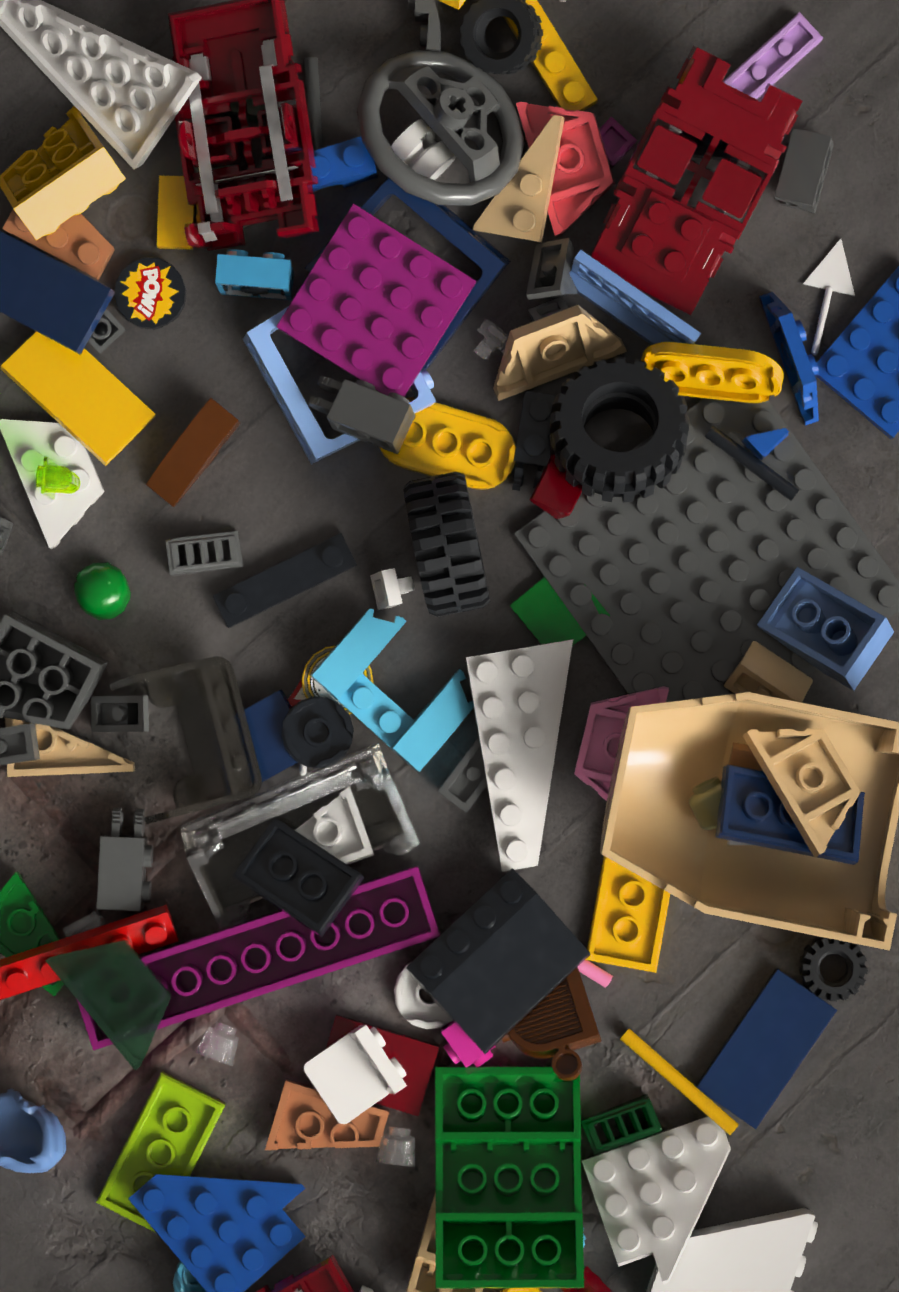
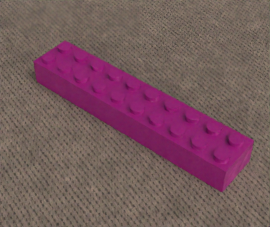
M416 865L361 883L323 937H320L282 910L76 977L71 980V984L94 1051L439 937L440 930L419 866Z

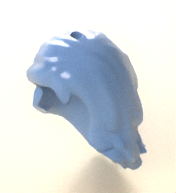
M8 1089L7 1093H1L0 1166L22 1173H43L53 1168L66 1152V1136L57 1116L47 1110L44 1105L37 1106L25 1100L18 1091Z

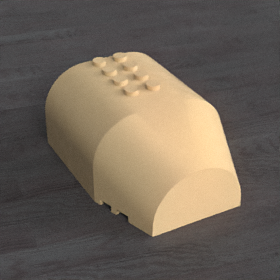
M751 692L629 707L618 744L608 792L600 853L705 914L890 951L897 913L886 909L885 890L899 816V722ZM751 729H758V732H776L779 729H794L795 731L824 729L859 790L865 792L859 862L852 865L756 845H727L726 839L716 838L715 828L704 830L700 827L689 805V799L694 794L692 789L714 777H719V780L722 781L723 767L729 763L733 742L748 745L742 735Z

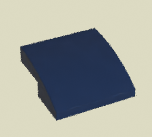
M282 689L215 726L218 735L248 789L259 785L298 763L285 750L281 737L282 722L289 709L292 708Z

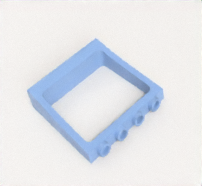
M287 308L248 331L243 341L312 465L360 440L347 434L334 439H328L324 436L270 337V334L278 330L276 326L286 312ZM425 368L420 371L410 387L415 396L414 400L409 402L414 414L432 406L436 402L430 390L434 387V383Z

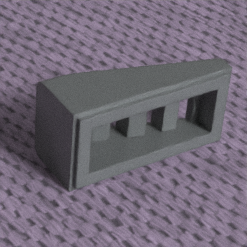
M238 531L165 540L169 572L172 577L243 567ZM226 540L229 542L231 556L229 561H224L222 541ZM214 542L216 562L210 563L207 543ZM199 544L202 564L195 565L193 545ZM185 546L187 566H181L178 547Z

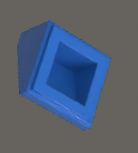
M786 428L754 434L746 436L741 442L755 457L762 460L789 435V431Z

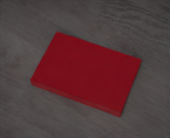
M336 1014L326 1048L359 1025H367L369 1029L375 1027L386 1043L382 1049L388 1058L392 1059L395 1057L403 1067L406 1076L402 1079L407 1085L396 1094H388L376 1104L419 1116L439 1045Z

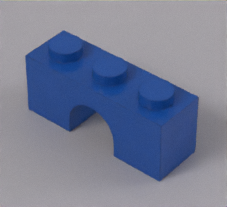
M361 136L314 150L316 168L312 169V175L318 177V184L312 185L313 192L334 185H343V188L378 178L374 160L363 144Z

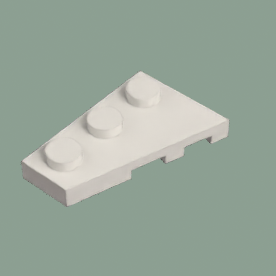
M350 786L339 793L340 795L328 805L320 808L313 814L314 816L295 830L347 865L374 855Z

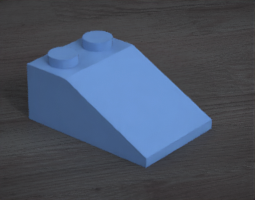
M799 567L795 569L757 624L761 630L818 670L853 691L894 633L885 616Z

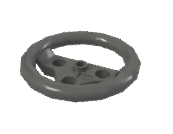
M411 50L386 59L364 82L357 108L363 144L383 174L406 193L437 205L471 206L498 195L518 173L525 144L517 109L502 85L487 72H484L482 68H476L472 64L473 62L446 51ZM436 73L445 74L464 83L439 78ZM417 85L425 86L432 95L421 93ZM387 89H398L466 167L469 172V183L438 182L418 174L396 156L383 135L379 113L383 95ZM471 97L475 98L478 101L479 106H474ZM492 111L499 122L503 142L500 157L497 143L487 133V115ZM464 139L475 142L479 150L469 148Z

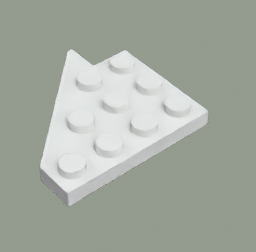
M705 1117L582 1161L618 1266L653 1255L663 1284L670 1281L731 1150L725 1131L711 1118Z

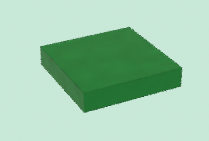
M545 577L509 605L541 645L573 640V647L586 636ZM592 594L591 599L598 613L610 616Z

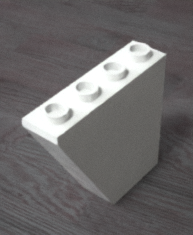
M800 1208L693 1230L670 1281L663 1284L657 1264L655 1263L646 1292H794L791 1290L795 1276L800 1278L806 1263V1257L802 1255L806 1242L812 1243L817 1231L818 1222L814 1221L815 1215L809 1209Z

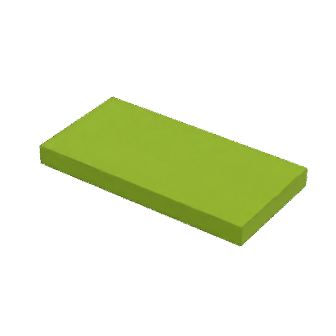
M162 1071L96 1203L155 1232L128 1198L156 1174L190 1176L226 1103Z

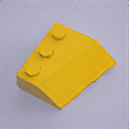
M75 106L66 113L69 120L58 130L52 126L43 135L45 140L37 150L24 152L0 175V188L36 241L43 236L54 233L61 223L73 215L83 213L89 207V204L102 195L112 193L126 179Z

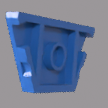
M774 292L759 296L804 425L819 421L817 381L815 375L819 374V370L813 354L807 355L802 341L807 340L803 324L800 320L795 321L792 312Z

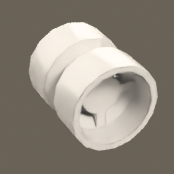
M422 119L410 125L391 145L397 157L418 174L436 180L444 173L456 158L443 141L436 142L434 140L435 132Z

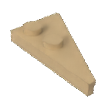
M552 116L520 160L518 173L498 195L494 196L473 227L474 231L542 243L564 117Z

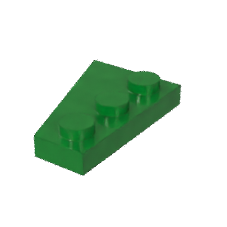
M18 871L14 873L0 891V953L5 957L60 940L59 935ZM69 978L42 987L51 995L56 996Z

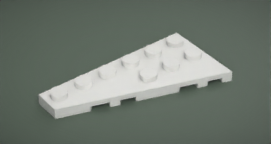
M573 640L466 657L502 872L510 871L512 868L516 870L538 866Z

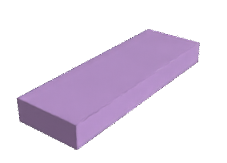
M799 12L722 82L758 99L764 94L768 83L774 85L823 40V37Z

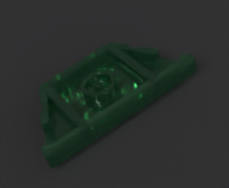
M126 939L55 955L47 959L46 962L136 1071L143 1063L172 998L169 991Z

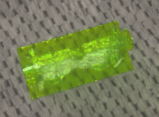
M44 457L43 466L38 465L36 487H40L41 494L50 500H55L56 493L72 494L80 488V478L67 467L58 466L48 457Z

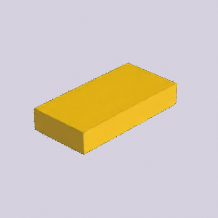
M159 175L157 248L193 250V246L188 245L184 227L185 224L194 223L195 206L188 204L184 176Z

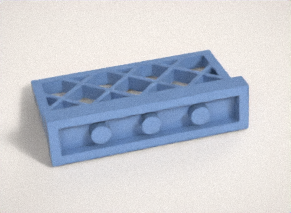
M581 249L575 256L569 274L579 295L651 345L660 342L695 344L701 335L695 328Z

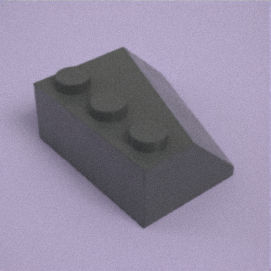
M16 612L5 614L0 623V718L5 717L29 723L70 729L93 695L109 661Z

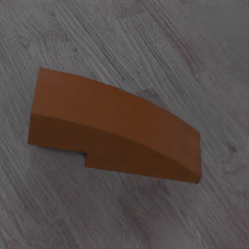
M210 398L169 450L146 485L171 506L175 507L219 454V449L241 424L240 421Z

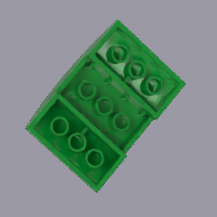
M435 1067L436 1289L584 1288L580 1075L574 1080L564 1081L555 1075L552 1067Z

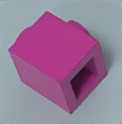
M454 1021L441 1028V1033L448 1042L443 1047L455 1064L462 1061L466 1068L472 1063L477 1068L493 1057L491 1050L496 1046H493L484 1054Z

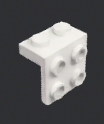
M359 1025L307 1061L303 1066L304 1073L336 1121L340 1124L349 1123L388 1094H396L407 1086L402 1079L406 1076L403 1067L395 1057L392 1059L388 1058L382 1049L386 1043L375 1027L369 1029L367 1025Z

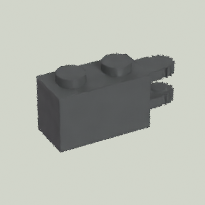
M320 376L317 385L327 392L336 394V399L332 403L323 398L311 396L308 405L319 412L327 414V419L332 429L395 454L399 453L415 418L407 398L390 392L388 396L377 392L375 386L363 380H357L354 383L344 379L343 383L334 379Z
M113 808L111 835L100 836L97 909L141 911L144 909V903H150L151 881H146V867H152L153 845H147L148 837H144L145 809L136 808L133 819L134 837L122 836L124 813L122 808Z

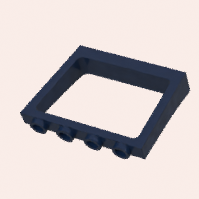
M388 178L361 209L374 215L394 194L482 269L481 278L469 293L423 368L427 369L511 261L447 206L437 205L406 193ZM326 246L305 267L308 272H311Z

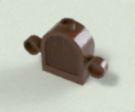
M578 967L502 1038L503 1043L512 1040L514 1045L528 1056L534 1058L553 1057V1071L559 1079L564 1081L576 1079L582 1071L581 1059L573 1050L602 1041Z

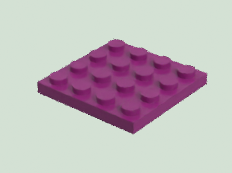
M353 203L276 327L355 378L375 386L376 391L387 396L390 392L405 397L475 286L476 280Z

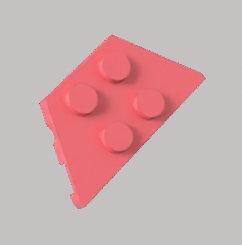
M518 102L516 106L529 148L553 115L565 118L548 207L552 229L557 237L562 235L615 184L594 113Z

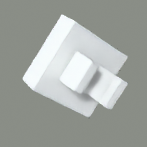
M395 568L370 575L378 610L402 604L401 594L415 590L412 576L397 579Z

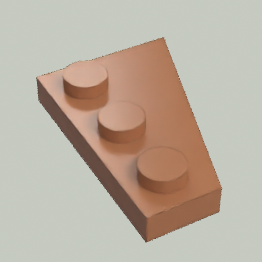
M12 209L2 228L4 232L98 281L115 251L114 247L82 214L73 215L61 223L54 233L43 236L37 241L14 209Z
M286 1079L265 1150L379 1147L390 1110L373 1105L349 1123L340 1124L336 1121L314 1087Z

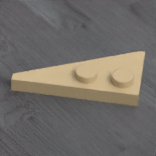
M5 718V727L29 724V722ZM35 724L40 759L7 764V777L135 771V762L57 727Z

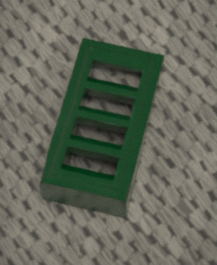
M648 1094L581 1120L594 1155L662 1131ZM642 1108L648 1123L642 1127L635 1113V1110ZM628 1113L634 1130L627 1132L621 1117L622 1114ZM611 1118L615 1119L621 1134L615 1138L607 1121ZM601 1123L607 1141L600 1142L594 1124Z

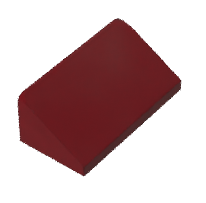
M552 454L530 501L555 519H560L572 513L581 495L582 485L578 484L576 487H573L565 480L566 471L559 472L554 463L555 455Z

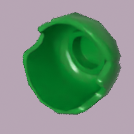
M108 562L92 563L83 568L77 575L76 582L74 583V593L81 609L87 615L97 620L113 619L124 612L131 597L126 577L119 568Z

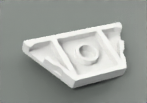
M1 419V433L49 548L53 549L58 546L60 540L70 528L76 525L84 516V512L90 505L94 504L104 493L103 486L88 450L59 423Z

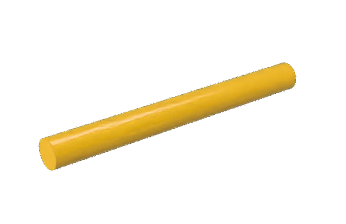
M630 1028L620 1038L621 1041L729 1135L739 1126L733 1118Z

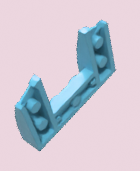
M368 609L309 676L415 771L420 772L474 708L473 700L467 702L460 681L465 680L466 677L464 672L458 669L413 720L362 674L406 623V620L399 616H395L394 622L373 617L374 609Z

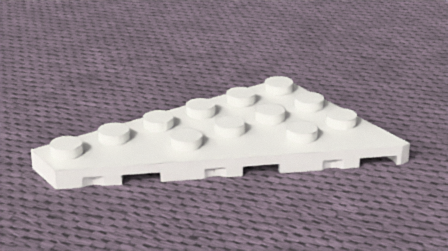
M0 0V26L134 170L143 165L202 77L196 71L42 0Z

